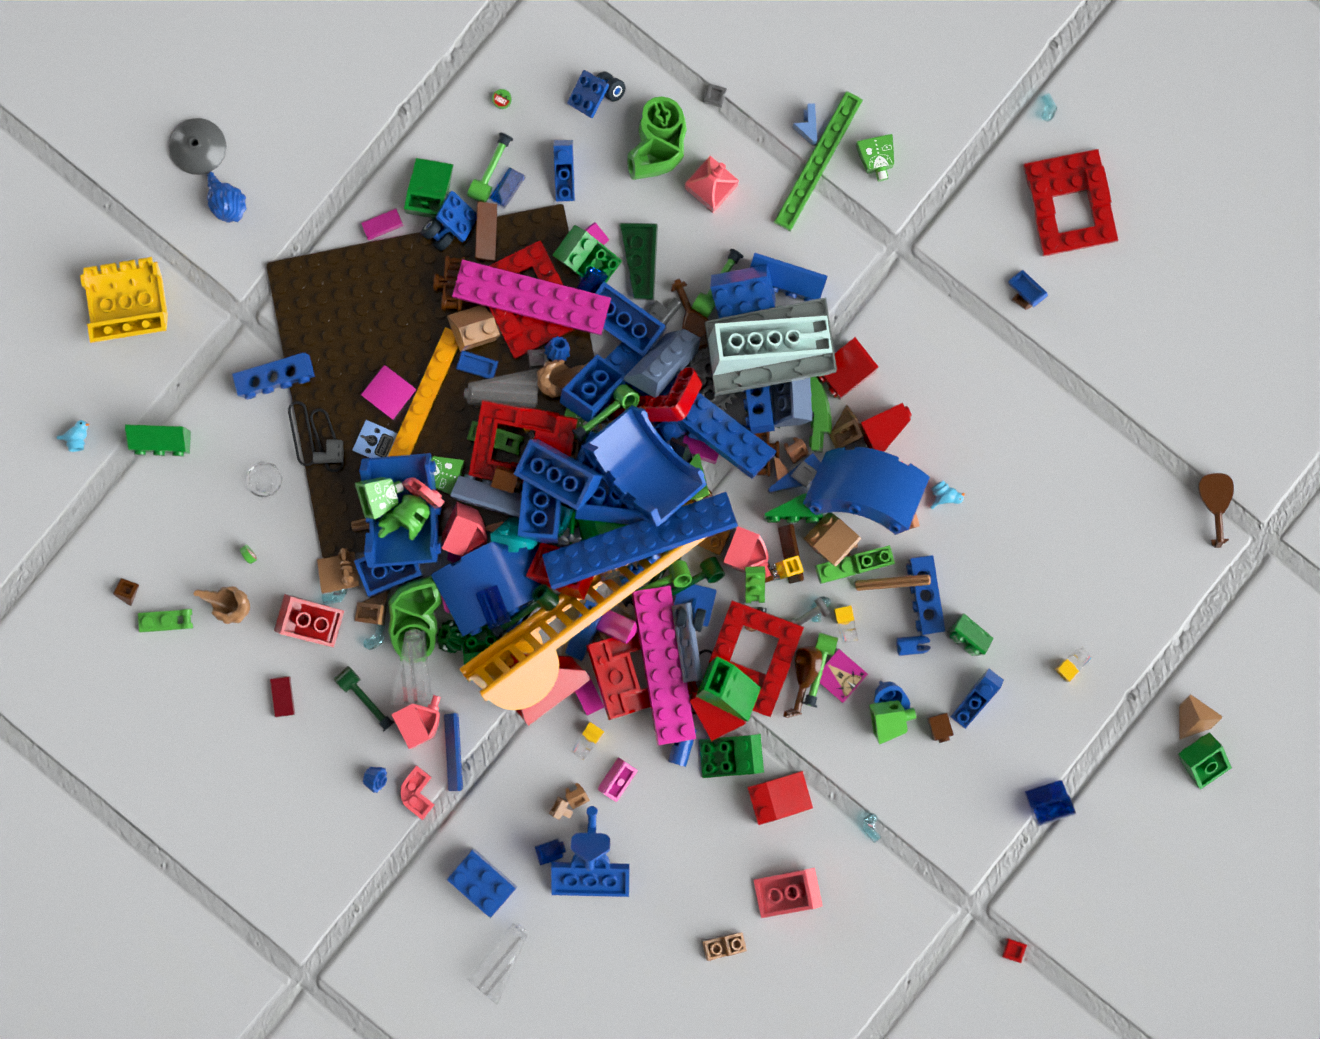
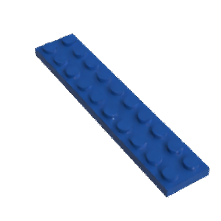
M621 342L605 360L627 375L643 356ZM678 376L658 396L668 395ZM626 382V384H628L642 396H651L645 393L644 391L640 390L639 388L633 386L632 384ZM698 393L688 415L683 420L676 421L751 479L757 475L776 453L772 447L700 393Z
M723 492L680 507L658 527L645 520H641L542 554L550 586L554 590L738 527L728 494Z

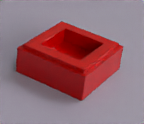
M1007 938L1002 957L1022 963L1027 944Z

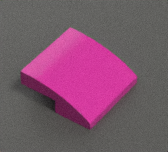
M384 365L362 392L361 396L391 419H394L417 389Z

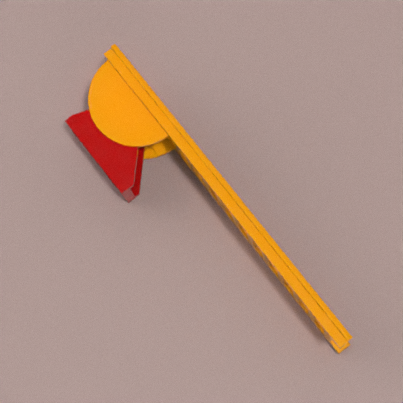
M688 500L683 506L694 502L692 500ZM705 538L671 549L669 552L665 551L656 554L660 558L652 564L647 559L636 561L644 568L637 575L626 567L627 565L595 575L586 596L589 595L598 604L590 610L580 602L581 599L561 593L558 595L559 602L554 609L550 611H545L543 608L539 609L459 668V670L468 682L473 680L477 686L482 688L479 693L485 701L489 699L501 708L515 710L529 726L591 680L587 672L572 657L558 656L556 649ZM618 572L629 580L621 587L611 579ZM603 583L613 591L606 598L595 590ZM572 606L582 614L574 622L564 613ZM555 618H558L566 626L559 633L549 625ZM540 629L551 638L544 644L538 632Z

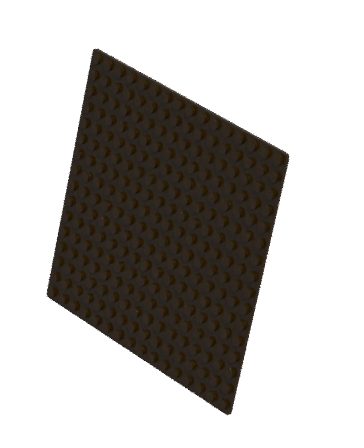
M563 204L497 216L495 261L476 260L477 221H475L465 241L461 242L454 235L453 241L442 251L437 250L433 246L434 238L427 240L421 235V232L267 263L284 358L301 353L309 354L315 377L309 378V382L302 384L298 382L292 383V387H290L292 402L300 401L307 408L315 452H321L310 422V415L315 409H324L328 413L336 439L342 440L344 443V466L340 471H329L325 463H313L310 466H305L321 553L324 559L338 556L342 548H346L349 552H364L366 533H369V529L354 532L351 522L365 519L355 483L362 481L359 471L361 460L369 457L353 451V447L366 420L398 434L417 390L394 419H391L361 394L384 365L415 389H418L445 327L451 329L447 316L460 312L457 309L446 308L442 310L443 289L434 290V275L444 276L446 255L450 256V258L466 257V261L489 266L541 240L563 285L581 290L578 275L552 256L569 233ZM533 267L519 273L520 275L538 279ZM463 300L461 311L479 306V304ZM576 329L561 336L563 339H566L570 347V356L567 357L564 363L567 367L573 368L585 365L594 358L590 333ZM500 334L496 341L465 350L466 352L499 362L493 380L457 370L456 367L461 355L458 347L411 455L430 453L431 459L433 456L464 460L465 465L461 476L464 477V474L469 475L474 442L467 440L472 421L478 422L479 409L481 408L482 400L518 407L525 406L565 416L567 407L560 403L561 396L551 398L549 395L541 392L537 385L538 370L529 369L527 354L514 359L502 334ZM545 344V345H543V346H541V347H539V348H537V349H535V350L545 349L544 347H545L547 344ZM294 367L289 370L290 377L295 374ZM295 404L293 407L304 463L308 464L313 459L305 412L302 405ZM319 411L313 415V422L323 451L326 452L327 439H333L325 414ZM607 418L600 423L605 424V422H607ZM506 425V427L498 426V429L523 436L524 440L523 443H520L519 455L494 448L492 459L508 463H519L529 440H534L536 431L533 430L526 434L524 428ZM508 438L506 445L512 446L513 440ZM328 463L331 469H338L341 463ZM476 477L475 481L482 482L484 478ZM520 484L519 489L515 488L514 492L519 494V491H522L523 484ZM436 489L442 495L441 499L444 501L441 506V515H438L439 536H442V532L456 502L477 509L484 521L485 527L505 522L511 517L454 500L450 495Z

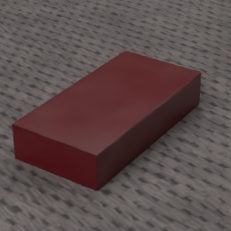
M291 677L270 679L275 717L295 715Z

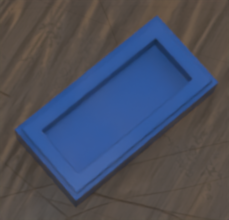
M1021 270L1008 281L1009 285L1033 308L1048 296V293L1024 270Z
M462 351L456 369L493 380L499 362Z

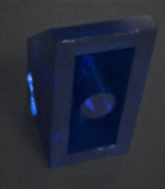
M559 838L535 846L540 866L564 857L563 853L566 852L563 841L560 842Z

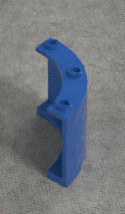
M631 405L582 446L593 467L597 465L603 474L602 480L628 508L638 510L641 513L640 517L656 527L660 526L707 485L703 471L692 466L673 451L672 446L666 443L657 433L648 419L647 412L643 408Z
M845 447L836 448L825 452L803 504L816 515L827 512H844L859 515L877 522L897 535L909 530L930 477L915 465L910 463L908 466L898 461L899 457L883 451L863 447H855L854 450H846Z
M430 453L361 460L359 471L362 481L387 477L391 478L393 483L396 481L403 483L405 479L412 477L425 484L431 490H436L434 476L436 463L432 461ZM406 488L397 494L398 505L402 502L403 495H412ZM425 501L430 509V515L413 541L409 540V530L402 526L388 533L384 538H379L378 533L382 527H379L378 520L383 515L377 519L366 518V523H369V533H366L364 555L368 568L437 562L438 554H441V545L438 542V515H441V507L435 509Z
M490 542L461 557L457 562L450 563L431 574L462 636L467 634L474 636L482 631L481 627L507 613L511 616L519 612V607L534 601L532 593L541 584L527 578L526 575L537 553L538 545L530 550L524 547L519 548V552H509L508 545Z

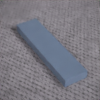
M691 603L672 606L674 625L679 607L682 606L687 612L686 623L683 626H675L683 683L703 680L696 633L693 627L694 620Z

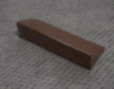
M477 202L476 260L495 261L497 204Z
M789 524L779 527L778 532L784 560L799 556L800 559L794 525ZM803 572L787 577L789 584L804 581Z

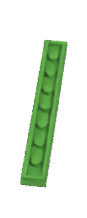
M846 91L776 217L775 224L791 232L863 99Z

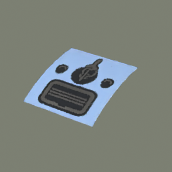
M366 420L353 447V451L369 458L388 457L397 433Z

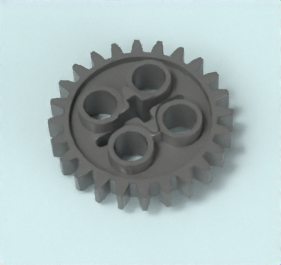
M702 352V358L699 359L695 355L696 361H690L689 363L690 367L694 368L698 377L702 379L700 391L704 389L702 395L706 397L708 392H714L713 386L707 383L708 379L712 381V375L706 372V368L710 365V360ZM734 393L717 395L710 401L717 407L722 406L724 410H727L725 404L733 405L731 398H738Z

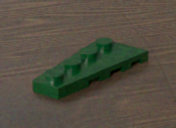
M620 223L634 299L654 300L658 224Z

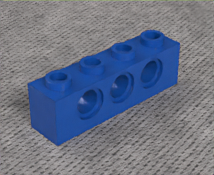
M306 353L232 374L237 395L245 398V400L255 398L256 394L272 393L275 388L286 389L292 387V383H306L310 381L309 378L315 377L310 355ZM294 367L295 374L290 377L289 370ZM276 372L277 379L274 382H272L271 376L273 373ZM259 378V385L254 387L253 381Z
M770 386L744 390L743 392H746L747 396L746 399H743L744 408L749 413V416L745 417L747 428H750L753 434L775 431ZM756 391L761 392L759 396H752ZM757 409L763 410L761 414L754 413Z
M934 556L911 558L909 563L906 564L907 574L916 576L918 572L922 571L926 575H930L931 578L930 585L909 587L910 593L914 594L915 597L912 606L914 613H917L918 620L915 621L916 630L920 632V635L946 632ZM923 590L928 591L930 594L928 601H923L920 597V593ZM926 609L931 610L933 613L931 620H926L923 616Z

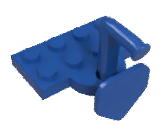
M590 806L586 810L588 815L587 833H576L571 838V851L575 853L572 861L551 863L552 895L629 897L630 864L610 863L609 857L606 855L610 851V837L604 833H596V815L598 810L596 807Z

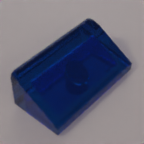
M509 167L489 199L505 209L524 181L525 175Z
M497 585L476 593L489 629L511 621Z

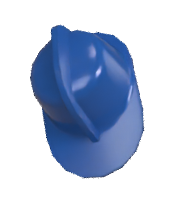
M879 681V686L875 689V703L897 700L900 701L904 710L910 708L909 698L901 687L891 681Z

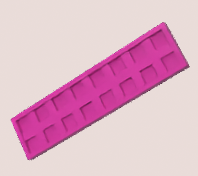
M466 260L461 262L452 296L456 299L602 336L611 302L610 297Z
M665 586L634 591L632 599L657 746L696 739L687 683H683L672 613V606L674 605L671 587Z

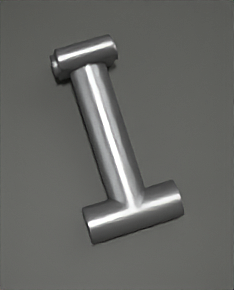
M821 597L814 601L817 605L816 607L797 619L792 618L790 622L802 625L819 613H822L825 617L831 612Z

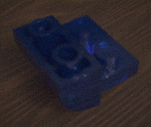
M1062 780L1025 791L1032 811V817L1037 826L1076 814Z

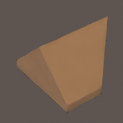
M848 405L845 406L833 427L832 434H829L835 449L846 447L863 439L865 436L857 417Z
M390 590L363 602H357L355 621L384 626Z
M1190 694L1179 706V740L1213 728L1223 716Z

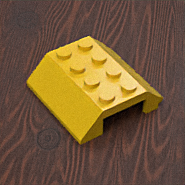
M152 257L138 259L139 265H136L134 259L119 262L120 268H117L116 262L100 265L101 271L98 270L97 266L83 268L84 273L80 275L82 287L86 289L90 323L87 324L90 343L167 331L168 313L163 279L158 262H153Z

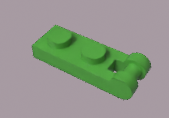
M472 421L467 440L475 442L478 422ZM497 428L494 448L519 455L520 443H523L524 437ZM508 438L513 440L512 446L506 445Z
M765 566L745 567L746 604L751 603V601L765 603Z
M192 609L138 613L139 632L193 629L190 616L192 615ZM178 616H183V623L179 624Z

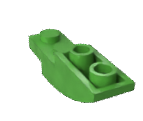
M811 377V405L814 417H812L811 421L813 435L809 438V447L814 452L823 453L824 434H832L831 409L821 381L818 377Z
M888 545L845 557L836 567L826 562L815 565L819 583L823 584L895 564L891 547Z

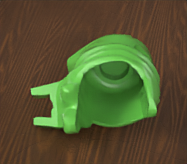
M403 495L402 502L394 510L384 513L383 517L378 520L379 527H382L378 537L384 538L388 533L402 526L409 530V540L413 541L430 515V509L426 502L414 495Z

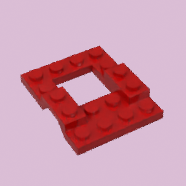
M1099 149L1025 163L1023 165L1027 185L1033 198L1035 222L1043 257L1119 241L1111 208V195L1105 168L1101 163ZM1087 191L1094 226L1059 233L1053 197Z
M541 240L489 265V267L517 274L533 267L538 279L563 285ZM489 307L514 359L527 354L528 350H535L547 344L553 337H561L576 330L522 315L514 316L511 312Z
M482 400L469 476L493 480L498 465L516 470L518 463H508L492 459L498 423L536 431L534 440H541L571 457L574 441L572 430H576L578 418L525 406L518 407Z
M732 600L709 663L715 657H719L735 665L761 687L752 711L771 717L804 626ZM743 625L779 638L766 674L730 661Z
M638 632L627 644L615 638H609L586 645L608 720L651 707L648 688L640 689L630 652L641 649ZM687 682L688 693L692 695V692L698 689L696 682Z

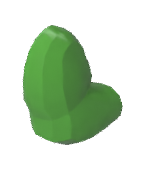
M663 96L654 97L647 101L643 107L638 129L641 142L629 151L627 155L628 171L632 180L660 176L671 172L683 160L684 138L687 131L686 121L681 107L673 99Z
M432 576L417 579L400 586L389 599L390 622L388 631L390 640L397 654L406 661L418 662L425 660L435 648L437 620L433 612L443 602L440 591Z

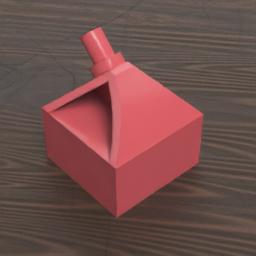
M709 156L685 183V189L714 213L738 186L739 180L725 169L726 165L724 163H718L713 157Z
M456 502L442 532V549L463 557L486 545L488 539L485 524L479 511Z
M738 526L723 565L743 573L745 572V567L765 566V578L771 576L767 567L769 566L768 552L761 536Z
M433 695L431 704H428V707L414 703L391 714L409 749H413L434 738L440 721V707H438L441 697Z

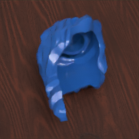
M210 171L207 174L209 188L207 199L210 211L219 220L227 223L239 222L247 209L245 204L246 196L242 194L240 189L233 187L229 183H221L214 173Z

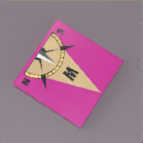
M838 649L824 665L820 684L844 703L868 673Z

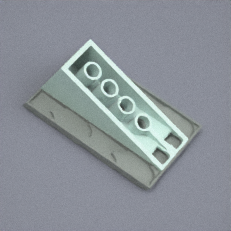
M826 297L705 322L714 396L829 375L837 371Z

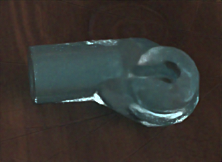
M1048 93L1041 97L1045 104L1041 117L1047 122L1054 118L1057 111V106L1051 94Z
M348 589L322 595L323 604L340 603L346 596Z
M376 625L375 635L364 640L363 645L366 649L374 650L383 643L384 625Z

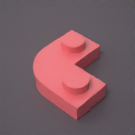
M407 478L402 483L403 487L412 495L421 496L435 509L440 508L444 503L441 499L442 495L438 491L431 490L416 478Z
M416 765L402 783L401 799L405 807L423 820L435 806L433 802L420 793L432 777Z

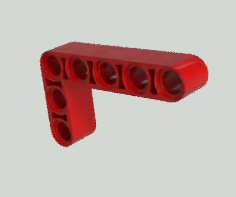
M687 367L679 373L668 395L657 396L656 398L652 396H639V403L636 407L643 408L647 412L650 422L681 421L688 415L702 387V382L694 368ZM620 407L607 418L609 421L614 420L626 409Z

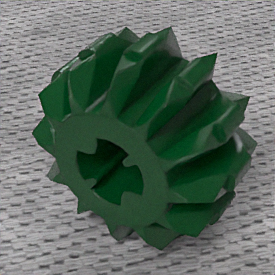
M447 620L446 623L443 622L442 627L438 628L439 633L436 635L438 637L436 643L439 645V649L448 653L461 651V647L465 645L464 641L467 637L462 636L454 620Z

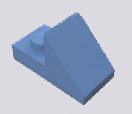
M815 103L807 104V110H803V119L807 122L793 123V129L811 145H816Z

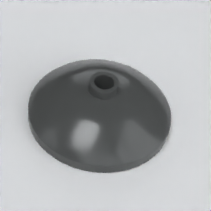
M195 118L181 123L174 130L169 142V151L174 163L184 172L193 175H203L215 170L221 164L226 154L227 146L223 132L216 124L206 119ZM198 141L197 146H192V143Z

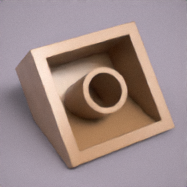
M483 305L447 316L460 352L496 341L500 336L494 317Z
M828 512L823 516L817 525L804 537L807 544L817 554L835 567L862 539L832 512Z

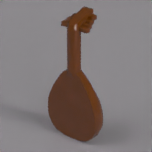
M679 278L674 280L675 283L672 284L671 292L677 291L685 310L682 329L700 337L698 351L708 348L705 322L710 320L691 308L683 288L687 286V283L685 281L681 282Z
M1213 473L1205 475L1200 479L1198 489L1203 503L1215 517L1216 539L1211 540V545L1215 546V548H1221L1223 544L1229 541V538L1224 539L1222 515L1233 498L1234 484L1231 477L1227 474Z
M803 646L797 650L795 670L799 689L794 709L790 708L784 711L783 716L786 718L802 715V701H804L806 689L810 687L817 677L822 664V653L816 647Z

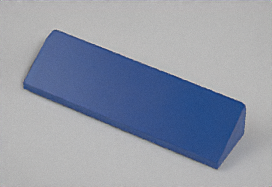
M444 714L448 790L462 791L463 777L459 714Z

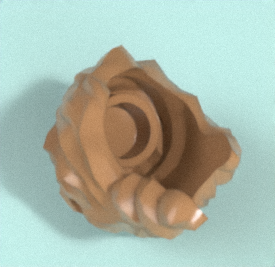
M564 360L547 361L537 371V385L545 395H549L551 398L560 397L562 389L587 364L569 368L564 364Z
M234 586L221 587L218 592L197 589L193 593L194 596H199L202 600L211 603L213 606L212 615L217 620L223 621L224 624L240 623L250 611L247 595Z

